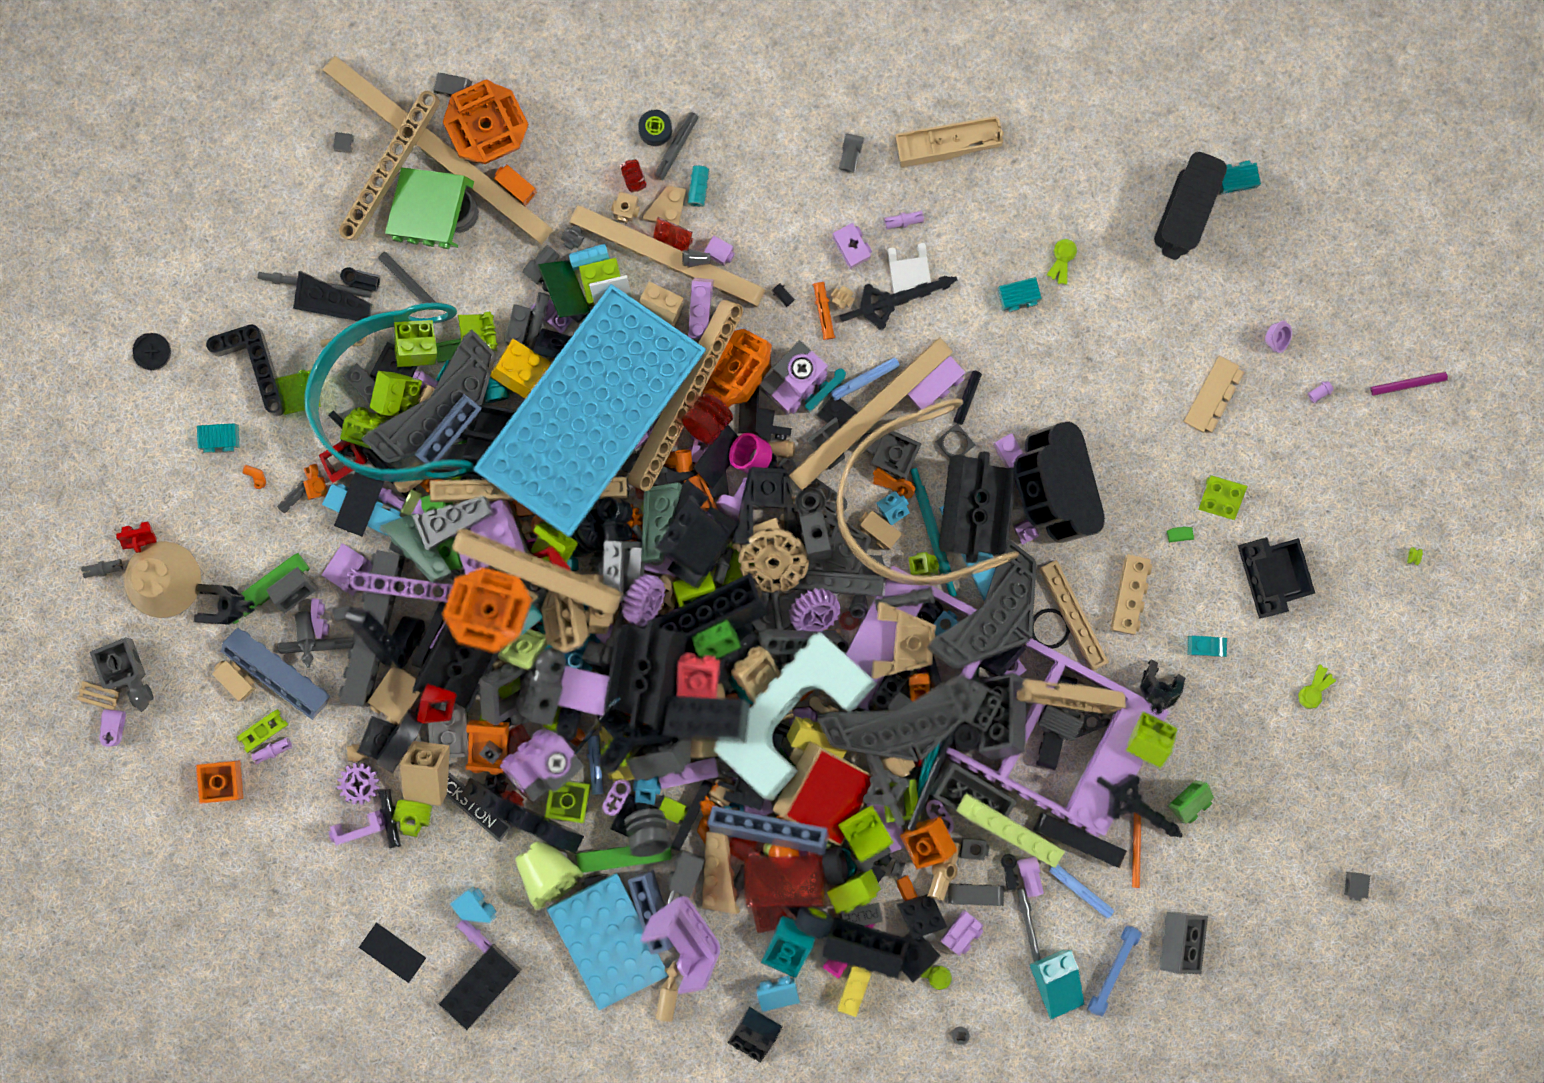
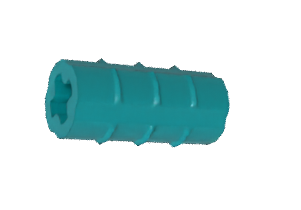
M694 165L692 167L691 182L689 184L690 190L688 193V204L691 206L703 207L705 205L709 179V168L706 166Z

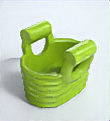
M409 800L397 801L392 819L400 823V831H403V835L417 837L421 827L430 826L431 805ZM414 820L416 823L415 825H410L407 822Z

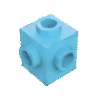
M896 491L876 503L890 525L910 514L907 505H909L904 495L899 496Z
M659 776L647 781L644 779L634 780L635 802L655 804L656 795L661 793V784L658 783Z

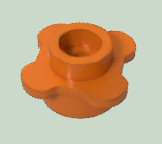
M705 796V800L700 801V808L704 816H710L712 807L715 805L712 800L709 801L708 796Z

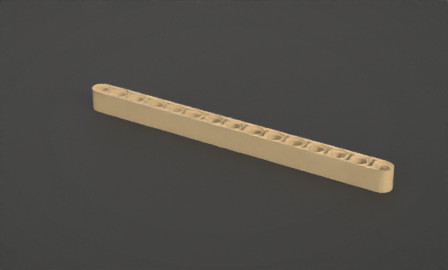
M334 55L323 71L330 75L340 86H344L354 97L359 98L369 109L374 110L384 121H388L398 131L408 113ZM425 128L416 143L429 157H433L444 169H448L451 174L464 175L473 180L474 185L473 189H471L473 192H477L480 195L479 197L488 204H492L494 209L503 216H507L513 224L522 228L523 232L532 239L537 240L538 244L542 245L553 232L550 226L470 162L460 158L455 150ZM412 129L406 131V138L412 136Z

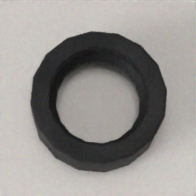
M841 847L827 848L825 854L822 855L825 878L830 886L845 884L848 879V866L844 851Z

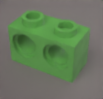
M728 621L692 637L696 651L701 658L714 656L717 659L741 648L737 634Z

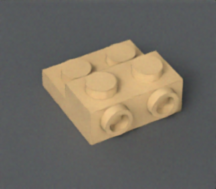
M759 646L751 649L749 656L744 661L737 662L735 669L731 672L738 685L744 688L749 699L755 704V699L762 692L765 694L769 689L768 685L774 678L778 679L781 676L769 652Z

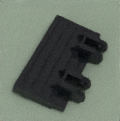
M773 732L772 742L774 748L779 753L784 736ZM722 769L721 774L724 776L737 778L735 786L724 781H718V786L735 791L734 793L726 791L723 799L762 810L765 798L741 775Z

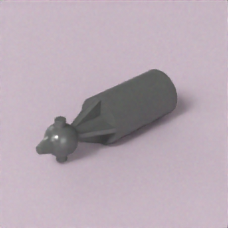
M301 611L295 614L297 644L304 653L302 656L303 663L306 664L307 668H310L314 659L311 654L315 643L311 612Z

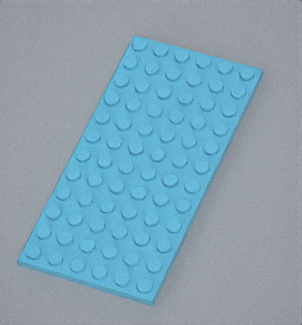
M611 284L473 470L562 533L571 537L704 355L706 349Z

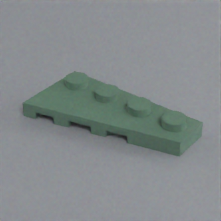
M680 483L652 486L650 490L644 491L641 561L644 563L663 560L664 554L655 547L673 522L682 488Z
M412 515L380 526V531L383 534L386 533L391 538V542L395 546L398 545L404 551V555L408 559L411 558L417 564L416 567L432 583L451 576V571L437 548L430 551L426 550Z

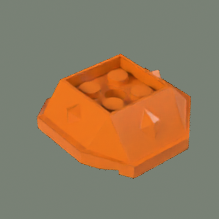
M487 79L452 94L443 119V125L459 157L484 165L519 150L529 127L512 90ZM489 122L491 126L485 129L481 127V124Z
M746 329L735 330L702 393L727 408L733 404L748 402L772 367L770 355L772 344Z
M481 567L465 576L462 575L455 578L443 616L458 643L497 653L520 638L532 599L519 577ZM488 608H494L492 614L487 615L485 612Z

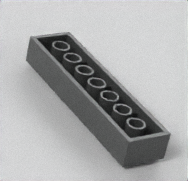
M377 550L376 554L373 553L371 565H373V568L369 574L401 578L405 557ZM377 578L374 581L376 589L384 587L383 579ZM396 581L393 585L396 592L398 591L400 581ZM364 591L362 610L370 611L388 631L396 595ZM354 632L352 640H355L354 646L350 648L348 653V659H350L349 667L345 668L343 678H346L345 683L339 690L340 702L360 707H370V704L367 702L373 694L380 660Z

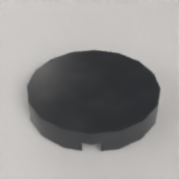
M145 333L138 337L133 344V359L137 365L145 370L154 371L161 369L170 359V344L165 337L158 333Z

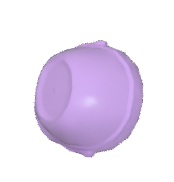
M1283 320L1272 324L1268 329L1265 342L1274 352L1281 353L1288 347L1292 338L1291 325Z

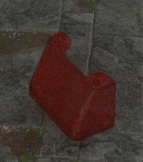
M748 852V856H744L745 906L825 905L822 855L807 852V855L764 857L760 856V852Z

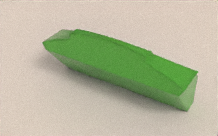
M1183 526L1167 530L1169 543L1194 540L1192 527Z

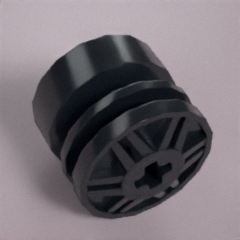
M591 509L571 535V538L578 543L572 556L583 557L605 546L603 544V528H600V524L605 521L599 518L597 510Z

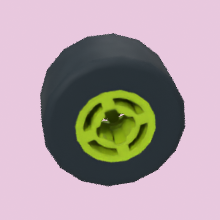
M654 109L645 112L640 117L638 131L642 141L654 147L668 142L673 131L672 122L665 112Z
M811 905L801 906L795 919V926L800 931L815 938L827 937L833 923V918L827 912Z

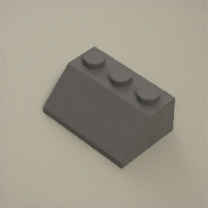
M672 740L663 743L641 745L626 760L635 780L644 779L647 781L656 776L664 777L670 773L679 774L683 772L685 766L691 760V740Z
M1167 911L1165 931L1162 939L1163 948L1160 957V970L1177 974L1202 973L1208 916Z

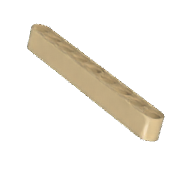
M423 91L418 96L340 225L339 233L342 238L353 241L358 239L439 107V97L433 92ZM432 96V103L430 105H426V98ZM422 112L423 118L417 122L416 115ZM408 129L413 130L410 138H406V131ZM402 145L403 151L397 155L396 148ZM392 161L393 168L387 171L386 164ZM379 178L383 179L381 187L376 186V181ZM369 194H372L373 201L368 204L366 198ZM362 210L363 217L358 220L356 217L357 212ZM352 226L353 234L348 236L347 229Z
M466 529L458 530L452 547L454 551L607 613L616 612L622 593L614 588Z

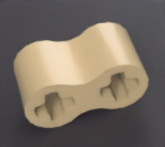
M664 574L659 578L665 587L664 602L661 604V609H659V612L663 615L675 610L678 600L673 586V582H676L675 578L669 574Z

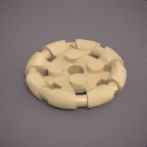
M781 529L759 531L749 538L751 544L743 545L741 548L739 562L741 563L740 570L742 575L745 576L751 573L764 592L788 591L798 585V581L801 578L803 579L807 573L809 560L806 557L808 555L806 547L799 538H794L792 533ZM767 539H774V541L767 543ZM787 542L791 544L789 549L785 546ZM754 546L758 548L757 552L753 550ZM774 558L777 559L779 563L777 565H771L768 561ZM793 558H799L798 561L793 562ZM754 562L755 566H750L749 563ZM773 579H780V583H773Z

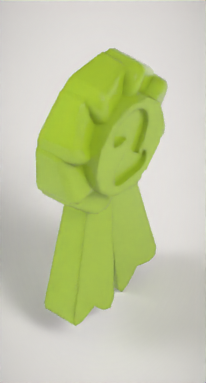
M1062 239L1055 244L1053 252L1057 260L1047 273V276H1051L1054 280L1059 272L1058 284L1063 283L1067 285L1068 262L1076 257L1077 247L1072 240Z
M1321 664L1317 667L1312 684L1304 686L1298 693L1299 702L1306 709L1317 708L1322 702V691L1336 682L1332 674H1328L1324 678L1328 668H1323Z
M943 966L930 967L921 976L922 978H928L930 985L937 990L948 988L952 981L950 970Z

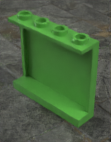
M401 167L385 233L392 236V240L397 242L407 240L408 243L415 245L422 242L423 245L434 247V244L443 249H450V247L458 248L459 245L452 242L465 188L473 189L474 181L464 175Z

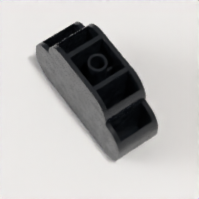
M1067 421L1030 433L1025 441V453L1020 454L1014 462V475L1027 520L1034 527L1046 528L1048 535L1058 543H1065L1099 533L1104 527L1105 515L1085 439L1080 428L1073 422Z

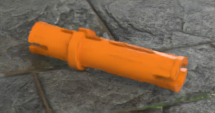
M817 282L813 284L816 297L814 302L818 308L823 340L834 339L835 335L828 304L830 299L827 298L825 282Z

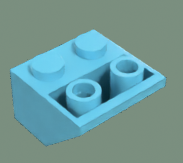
M474 886L450 903L461 920L490 923L496 918L495 908L491 903L487 904L483 898L485 896L479 888L475 889Z
M788 975L778 978L779 981L771 983V980L760 982L756 992L762 1012L800 1003L794 978H790Z

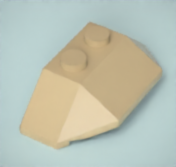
M549 590L541 609L547 644L566 653L582 646L589 635L584 606L580 601Z

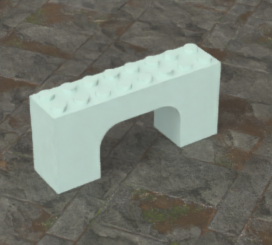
M821 633L818 635L814 634L808 641L809 645L796 653V659L793 663H788L781 672L783 674L778 679L774 678L768 685L769 689L765 694L762 692L755 699L756 704L749 711L746 743L716 742L715 744L717 747L714 751L766 799L773 800L798 772L796 768L776 751L772 742L775 727L807 692L819 689L826 691L842 707L852 712L877 684Z

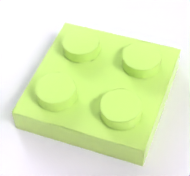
M529 629L515 642L503 648L498 657L502 661L529 670L538 656L548 646L546 635Z

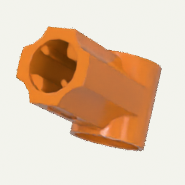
M687 449L671 450L663 467L675 468L676 472L692 471V451Z

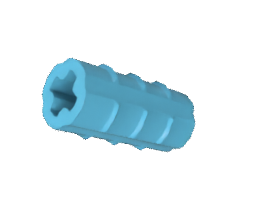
M605 244L569 254L573 271L578 270L579 266L610 259Z

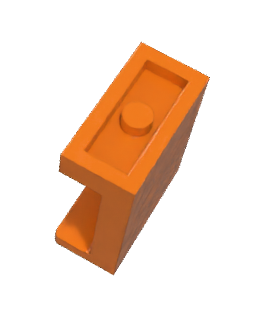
M471 719L466 725V732L469 733L466 770H471L473 773L487 771L494 775L504 773L500 765L503 763L504 758L508 756L509 723L500 722L497 725H493L488 721ZM489 740L503 750L494 764L479 755Z

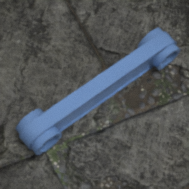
M1128 925L1124 928L1121 935V940L1124 942L1098 997L1093 996L1088 1004L1087 1010L1101 1017L1105 1014L1108 1007V1002L1106 1001L1132 946H1136L1141 938L1142 932Z

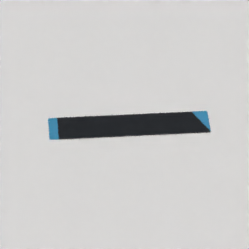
M620 698L611 703L574 751V754H577Z

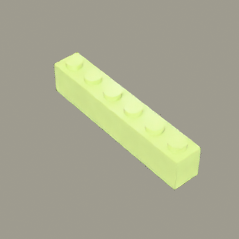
M968 794L965 795L956 810L966 818L1056 868L1065 852L1050 841Z

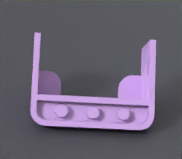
M686 896L678 897L650 917L640 940L646 942L669 938L680 954L677 969L682 974L683 980L678 993L684 994L706 989L720 954V944L689 898Z

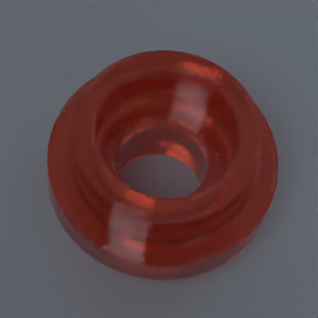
M850 611L841 615L839 622L844 630L851 631L858 626L859 619L852 617ZM846 618H852L853 622L851 625L846 624Z

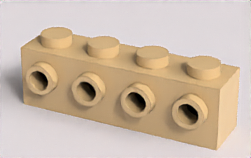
M1129 554L1125 555L1110 630L1135 635L1136 631L1139 632L1141 621L1138 619L1139 614L1144 610L1145 602L1142 599L1143 594H1146L1148 590L1146 579L1147 575H1150L1152 571L1151 559Z

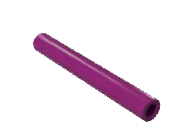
M1440 372L1372 386L1370 389L1372 396L1444 382L1448 380L1446 372Z

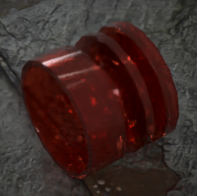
M703 393L694 402V406L683 415L681 422L694 438L711 445L721 435V430L726 429L727 425L731 423L733 414L720 399L709 393Z

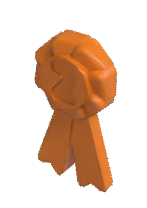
M880 467L874 470L873 484L890 488L893 492L896 491L899 496L904 495L906 499L912 498L915 492L912 482L904 478L894 479Z

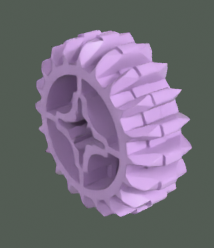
M644 574L639 576L638 580L635 579L633 585H630L627 596L624 598L625 603L622 605L624 608L622 611L624 618L630 621V623L644 626L649 619L658 615L661 604L664 602L663 598L665 597L664 583L658 577Z
M815 588L812 592L808 590L806 594H801L800 598H796V603L791 604L792 608L789 610V618L794 629L797 631L822 632L824 629L828 630V627L834 625V621L838 620L841 607L837 597L832 592L826 591L823 588L820 590Z

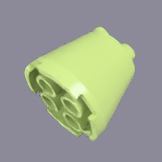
M537 841L530 846V851L526 854H520L516 857L515 861L517 862L516 865L530 903L535 909H541L546 906V902L557 901L578 884L576 879L578 877L581 878L583 873L551 844Z

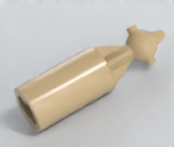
M673 962L668 969L665 968V972H667L669 977L661 987L655 1018L660 1021L673 1022L678 994L675 977L680 975L676 962Z

